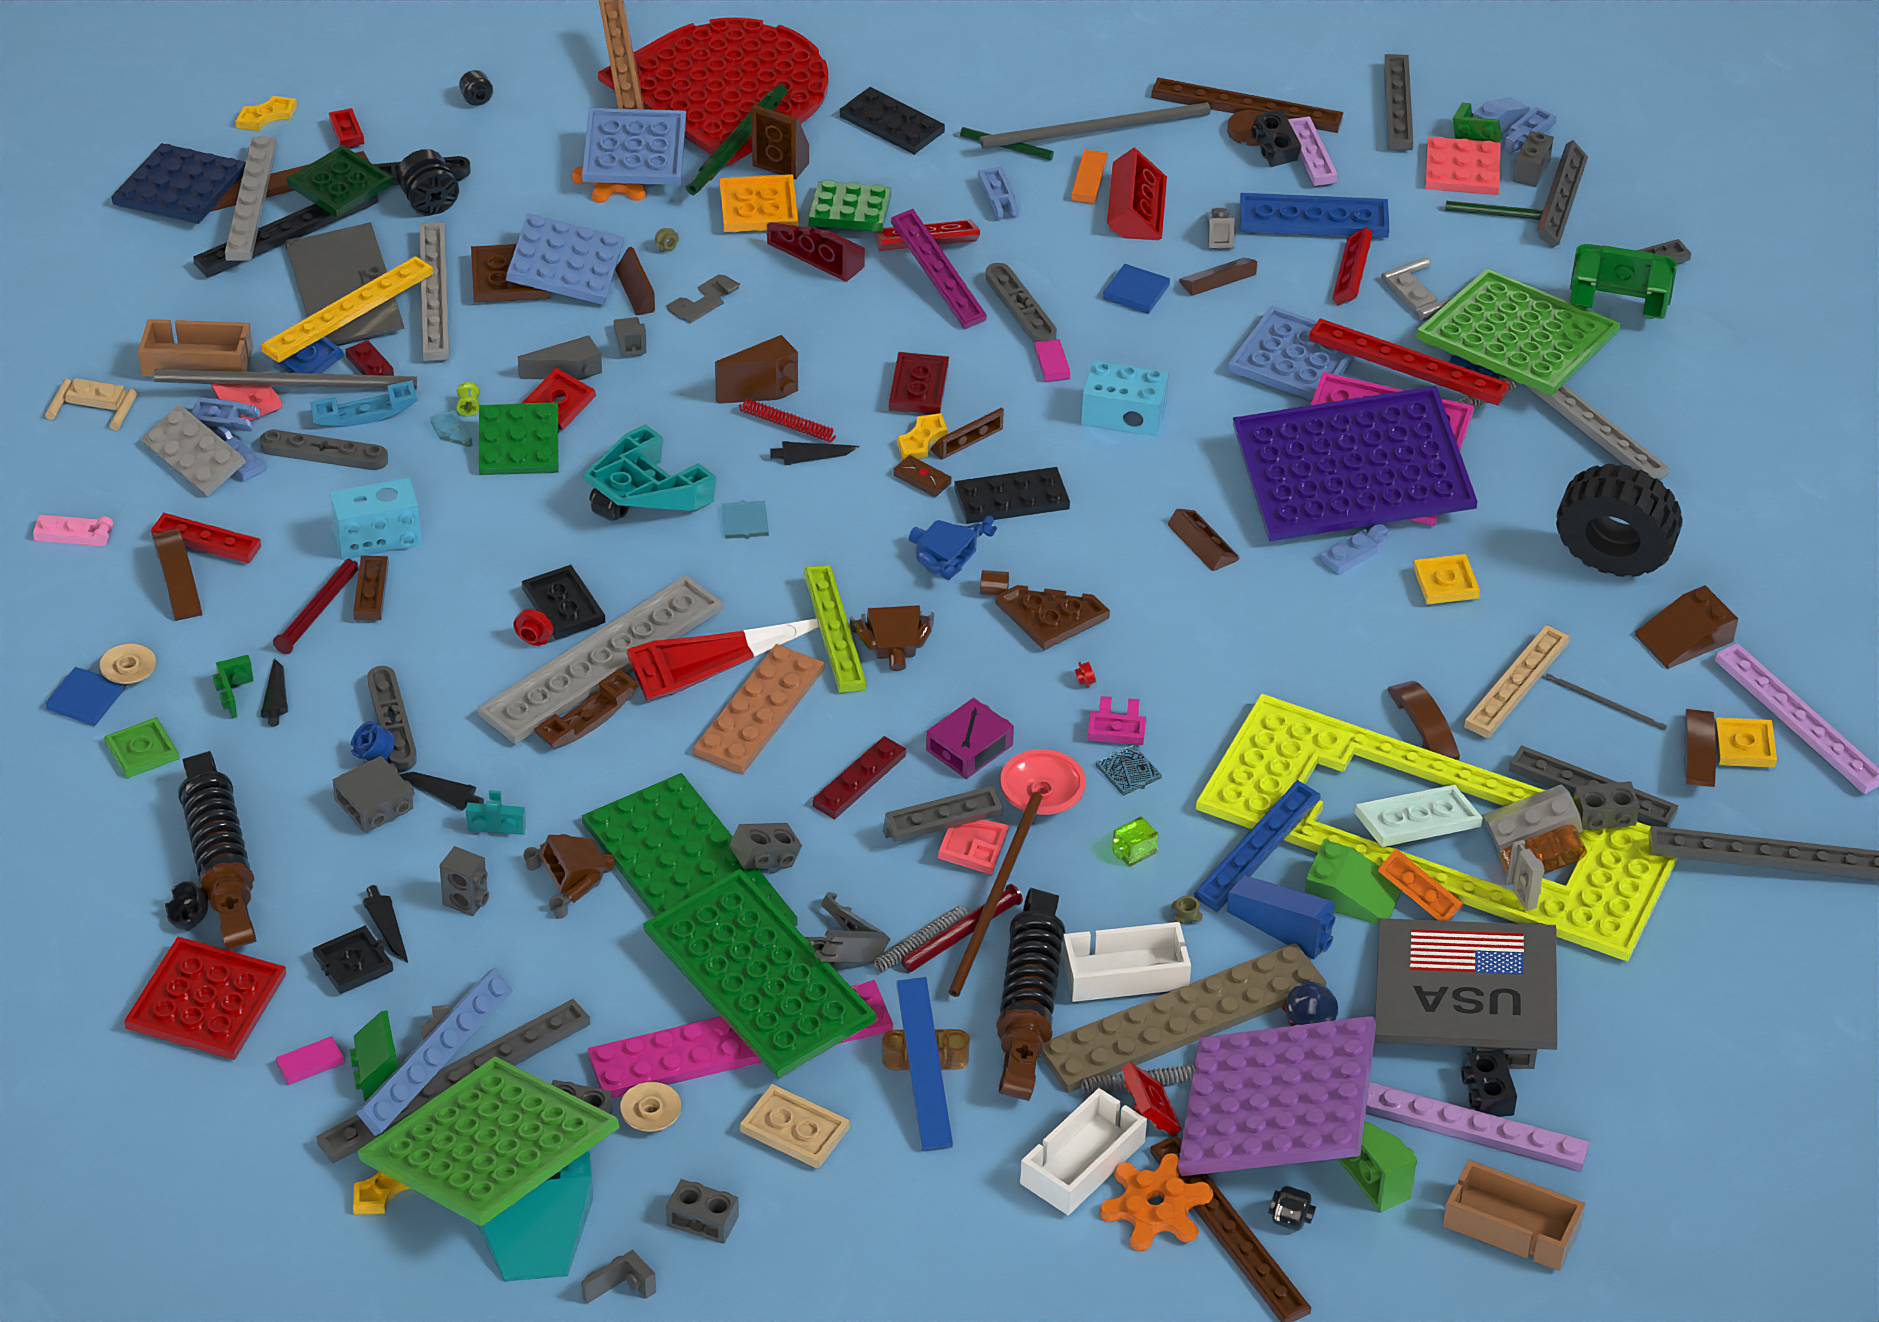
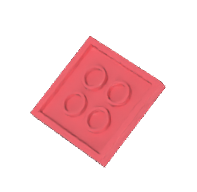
M1428 137L1425 189L1490 195L1499 194L1500 142Z

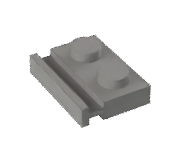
M1520 840L1514 842L1512 846L1507 884H1513L1514 894L1525 910L1529 911L1537 908L1538 898L1541 894L1544 866L1542 861L1535 857L1530 848L1525 849V841Z

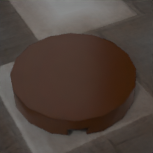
M1243 110L1233 114L1228 121L1227 132L1229 137L1240 144L1243 141L1247 142L1249 146H1259L1258 141L1252 136L1251 127L1254 124L1256 115L1263 114L1264 112Z

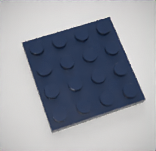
M161 143L111 196L112 203L117 206L199 224L228 190L243 176L246 162Z

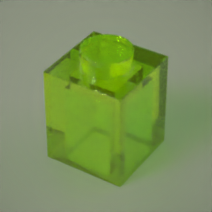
M1140 816L1114 830L1113 853L1131 867L1157 853L1159 833Z

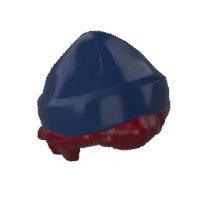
M1303 982L1291 990L1286 1003L1282 1006V1010L1286 1012L1291 1026L1335 1021L1338 1015V1003L1333 993L1327 987L1320 983Z

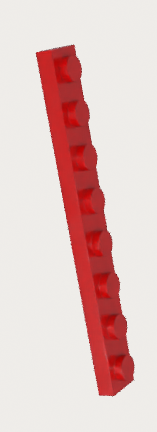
M1321 318L1309 333V341L1499 406L1509 389V383Z

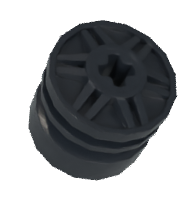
M421 149L409 154L399 164L396 173L397 182L417 213L424 216L440 214L449 209L457 200L459 194L458 182L444 158L438 152L431 149Z

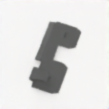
M718 274L697 287L701 293L706 295L705 297L696 302L680 297L666 305V307L672 313L692 323L724 304V301L719 297L737 290L740 283L726 275Z

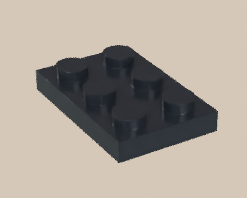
M571 564L521 581L522 590L536 611L544 613L551 621L555 640L606 623L604 612Z

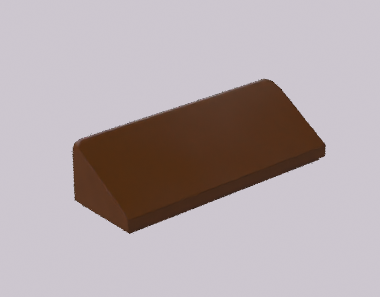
M628 247L616 267V273L635 314L652 313L655 310L653 288L634 248Z
M1241 258L1180 278L1179 282L1193 296L1256 275L1257 261L1255 259Z
M1001 407L939 438L931 447V451L942 460L1002 430L1004 409Z
M1175 510L1168 522V526L1210 570H1218L1239 560L1235 551L1195 510Z

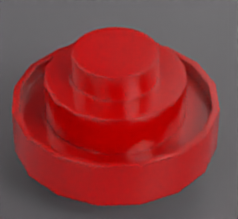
M533 609L520 611L513 622L516 634L523 641L531 645L543 646L547 644L554 633L553 625L547 616Z

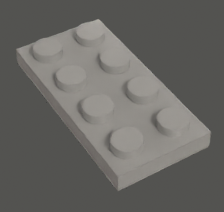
M180 404L141 438L150 450L206 497H209L246 462L242 455Z

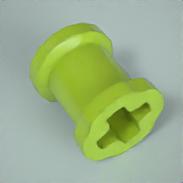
M464 382L457 388L459 400L457 401L456 408L458 413L463 416H473L479 412L480 403L477 399L480 395V388L475 383ZM468 389L471 390L470 396H468Z

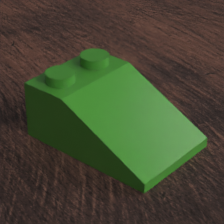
M1323 840L1305 884V893L1334 902V912L1378 925L1379 918H1391L1402 890L1378 871L1380 867L1351 847Z
M1364 1121L1360 1156L1338 1158V1160L1381 1213L1411 1199L1417 1158L1413 1150L1407 1148L1400 1138Z

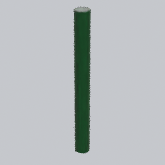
M962 127L960 136L980 141L981 136L992 135ZM1025 143L999 146L1047 160H1052L1054 151Z
M1447 200L1445 208L1448 211L1538 220L1541 219L1543 210Z

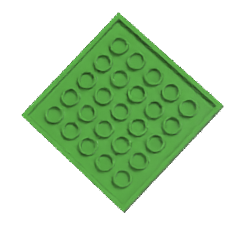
M1487 268L1418 328L1416 339L1425 342L1429 346L1445 350L1450 355L1464 358L1474 365L1490 369L1495 374L1504 375L1519 384H1525L1543 394L1552 396L1619 332L1621 323L1583 307L1572 305L1566 300Z
M495 1056L357 1152L361 1162L482 1227L620 1127L617 1117Z

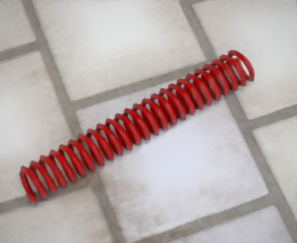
M746 398L744 400L743 410L741 409V404H739L740 412L754 415L766 421L769 420V422L776 423L777 425L780 424V426L784 425V427L791 428L792 430L795 429V431L802 432L803 434L806 433V435L813 436L814 438L817 437V439L830 443L836 437L834 435L829 440L833 434L832 427L822 426L818 422H811L807 418H800V416L793 415L792 413L789 414V412H782L778 408L767 407L766 404L756 403L752 399Z

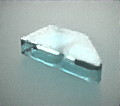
M455 410L430 417L431 425L440 440L467 447L473 446L472 438Z

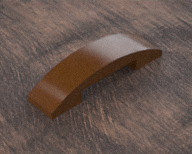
M179 529L152 534L175 621L202 616L191 565Z
M619 668L598 683L599 691L562 718L554 714L536 727L534 731L552 747H559L574 742L592 732L613 716L637 689L638 683Z
M1416 681L1389 686L1388 692L1397 707L1406 710L1422 736L1423 749L1459 760L1460 754L1450 727L1439 706L1428 691Z

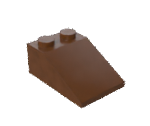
M757 105L752 106L753 166L780 175H793L795 180L809 164V143L798 118Z
M779 335L715 361L716 402L718 404L744 402L746 398L752 399V401L778 400L797 392L798 351L782 335Z
M1704 585L1680 596L1638 629L1635 636L1669 669L1734 642L1738 617Z

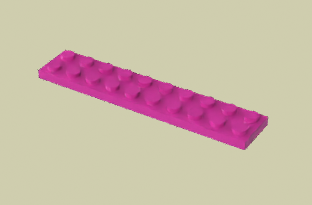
M875 980L851 985L859 996L875 1011L877 1021L840 1043L893 1031V1022ZM722 1017L588 1048V1057L599 1088L612 1091V1098L624 1096L630 1088L645 1082H658L670 1085L762 1062Z

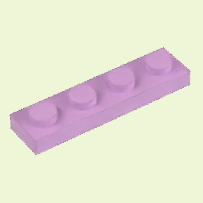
M1311 118L1288 119L1302 145L1299 156L1313 185L1337 183L1338 174Z

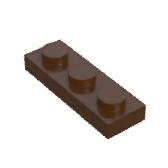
M361 556L353 610L354 620H382L389 566L388 556Z

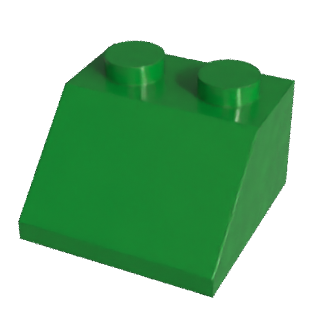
M387 1010L377 1014L353 1036L355 1048L349 1049L351 1066H358V1071L353 1072L356 1090L362 1089L364 1101H367L397 1069L395 1047Z

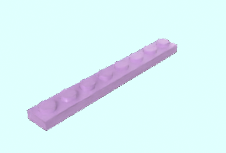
M1736 643L1716 653L1715 661L1863 794L1879 787V768L1742 646Z
M1369 1082L1366 1105L1367 1114L1582 1171L1590 1141Z

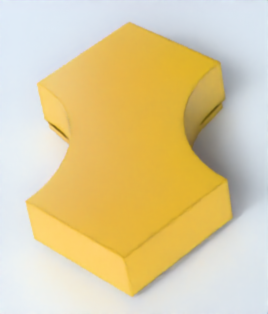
M272 96L263 104L244 106L235 121L236 128L260 131L268 123L278 120H290L297 108V99Z
M942 413L916 417L914 429L907 434L897 437V446L902 461L909 455L917 459L928 458V449L931 444L948 434Z
M380 1171L367 1180L355 1182L353 1189L354 1215L385 1214L389 1201L399 1192L410 1188Z

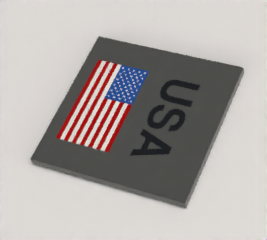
M1379 918L1375 1042L1557 1050L1556 925Z

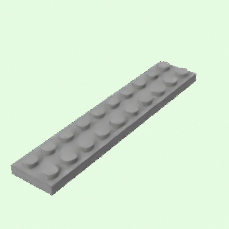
M685 575L478 708L479 716L516 745L533 734L536 727L554 714L562 715L599 691L598 683L620 668L625 673L630 671L632 666L626 654L627 649L655 640L680 638L722 611L723 603Z

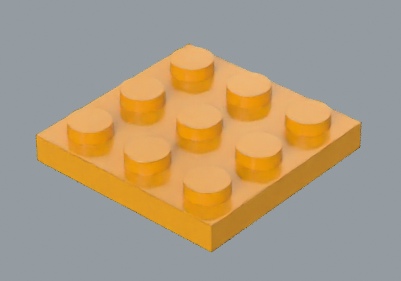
M793 175L719 178L724 232L767 230L769 222L798 226Z

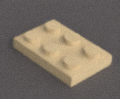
M771 1084L740 1123L741 1133L817 1169L821 1167L850 1129V1120L774 1084Z

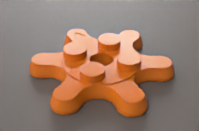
M576 167L571 174V179L575 183H591L595 185L591 199L597 203L606 202L614 193H624L629 199L634 201H640L646 197V191L641 184L583 182V167Z
M1166 1154L1162 1158L1159 1168L1155 1171H1138L1128 1162L1120 1163L1115 1169L1114 1176L1116 1181L1124 1187L1125 1193L1119 1198L1105 1200L1099 1208V1215L1102 1220L1106 1222L1126 1220L1133 1225L1134 1230L1130 1236L1129 1243L1136 1251L1149 1249L1154 1237L1163 1231L1173 1233L1178 1240L1186 1243L1192 1242L1198 1237V1227L1188 1218V1211L1196 1205L1209 1203L1213 1198V1190L1205 1182L1184 1183L1179 1178V1157L1175 1154ZM1158 1194L1164 1199L1159 1205H1152L1147 1201L1152 1197H1157Z

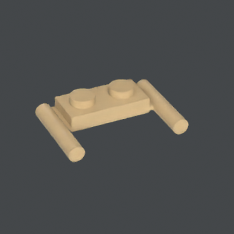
M77 378L73 382L69 379H64L45 413V417L48 420H54L64 401L72 404L117 410L110 423V428L118 431L137 397V392L133 389L125 391L124 386Z

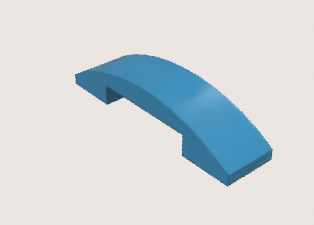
M413 380L388 385V394L338 405L336 397L310 402L314 423L326 426H355L380 421L396 415L417 401Z

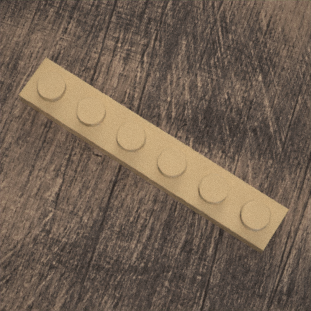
M1545 625L1466 718L1464 728L1489 739L1569 644L1570 636Z

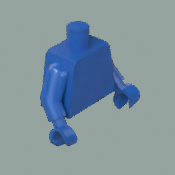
M986 516L982 524L976 523L970 526L955 525L937 520L926 531L914 527L910 532L909 541L917 544L918 562L932 575H941L945 579L950 580L963 569L961 567L976 552L977 537L982 536L983 533L992 537L997 527L992 526L994 522L992 516Z

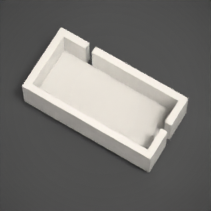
M1180 922L1095 931L1094 955H1089L1090 931L1063 934L1062 959L1072 1002L1169 992L1189 986L1191 963L1187 948L1184 946L1185 940Z
M1098 1088L1043 1140V1146L1038 1144L1021 1160L1020 1184L1069 1216L1115 1172L1120 1163L1125 1162L1145 1143L1147 1119L1124 1105L1121 1108L1119 1128L1120 1101Z

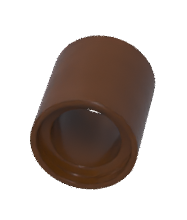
M982 570L980 594L998 595L1008 590L1009 572Z

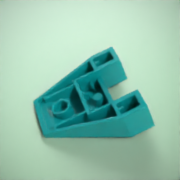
M646 424L626 433L583 474V479L617 505L695 511L714 502L716 476L699 463L672 476L658 467L656 464L661 463L663 437Z
M585 1152L582 1156H579L560 1171V1179L546 1180L482 1227L477 1225L505 1282L568 1276L593 1201L590 1152Z

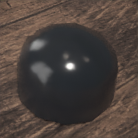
M182 882L171 889L173 898L169 903H165L168 914L167 919L176 928L191 929L204 919L209 903L207 896L193 882Z

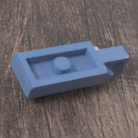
M1535 107L1510 126L1505 138L1504 150L1510 153L1517 151L1520 145L1524 144L1530 131L1544 133L1556 124L1557 117Z
M1378 524L1371 527L1369 531L1366 529L1359 531L1322 552L1320 560L1340 575L1377 554L1382 543L1387 541L1388 528L1383 524Z

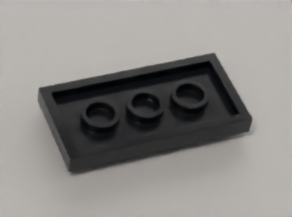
M872 87L867 88L840 108L841 118L914 155L945 132V124Z
M1057 467L954 482V490L966 524L983 522L986 516H992L994 520L1070 509V500Z

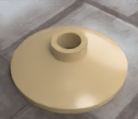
M139 644L115 646L108 650L100 660V670L103 676L112 682L120 684L142 681L149 677L156 667L154 653L149 648Z
M645 1082L630 1088L624 1094L620 1103V1111L624 1121L631 1127L640 1131H659L671 1126L678 1119L681 1113V1099L677 1092L668 1085L658 1082Z

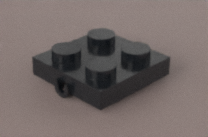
M366 925L312 948L313 956L321 966V970L325 972V976H328L340 994L393 971V963L384 952L385 949L380 939L376 941Z

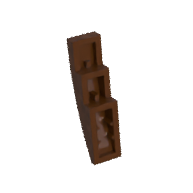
M1686 709L1684 718L1686 729L1684 737L1686 784L1715 787L1716 739L1714 712Z

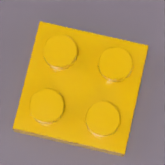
M1466 554L1414 560L1413 569L1426 604L1479 598L1480 589Z
M1716 717L1715 735L1719 765L1776 767L1777 756L1772 720Z

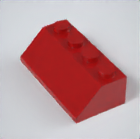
M1135 147L1113 161L1107 224L1112 231L1117 232L1123 238L1159 241L1163 233L1167 176Z

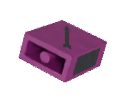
M973 697L927 730L926 751L959 775L968 779L1013 746L1014 725L1009 720L1002 718L992 711L989 706L982 704Z

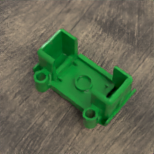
M1582 244L1576 248L1570 290H1572L1570 303L1585 309L1592 308L1595 291L1645 298L1642 316L1649 319H1663L1666 316L1667 306L1671 303L1677 262L1669 256L1605 245Z

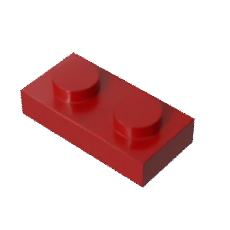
M352 108L329 112V121L340 146L344 145L351 148L365 144L364 135Z

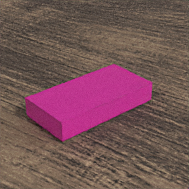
M1060 339L1035 342L1034 349L1045 382L1070 379L1071 372Z
M331 1036L276 1057V1064L289 1085L344 1064V1057Z

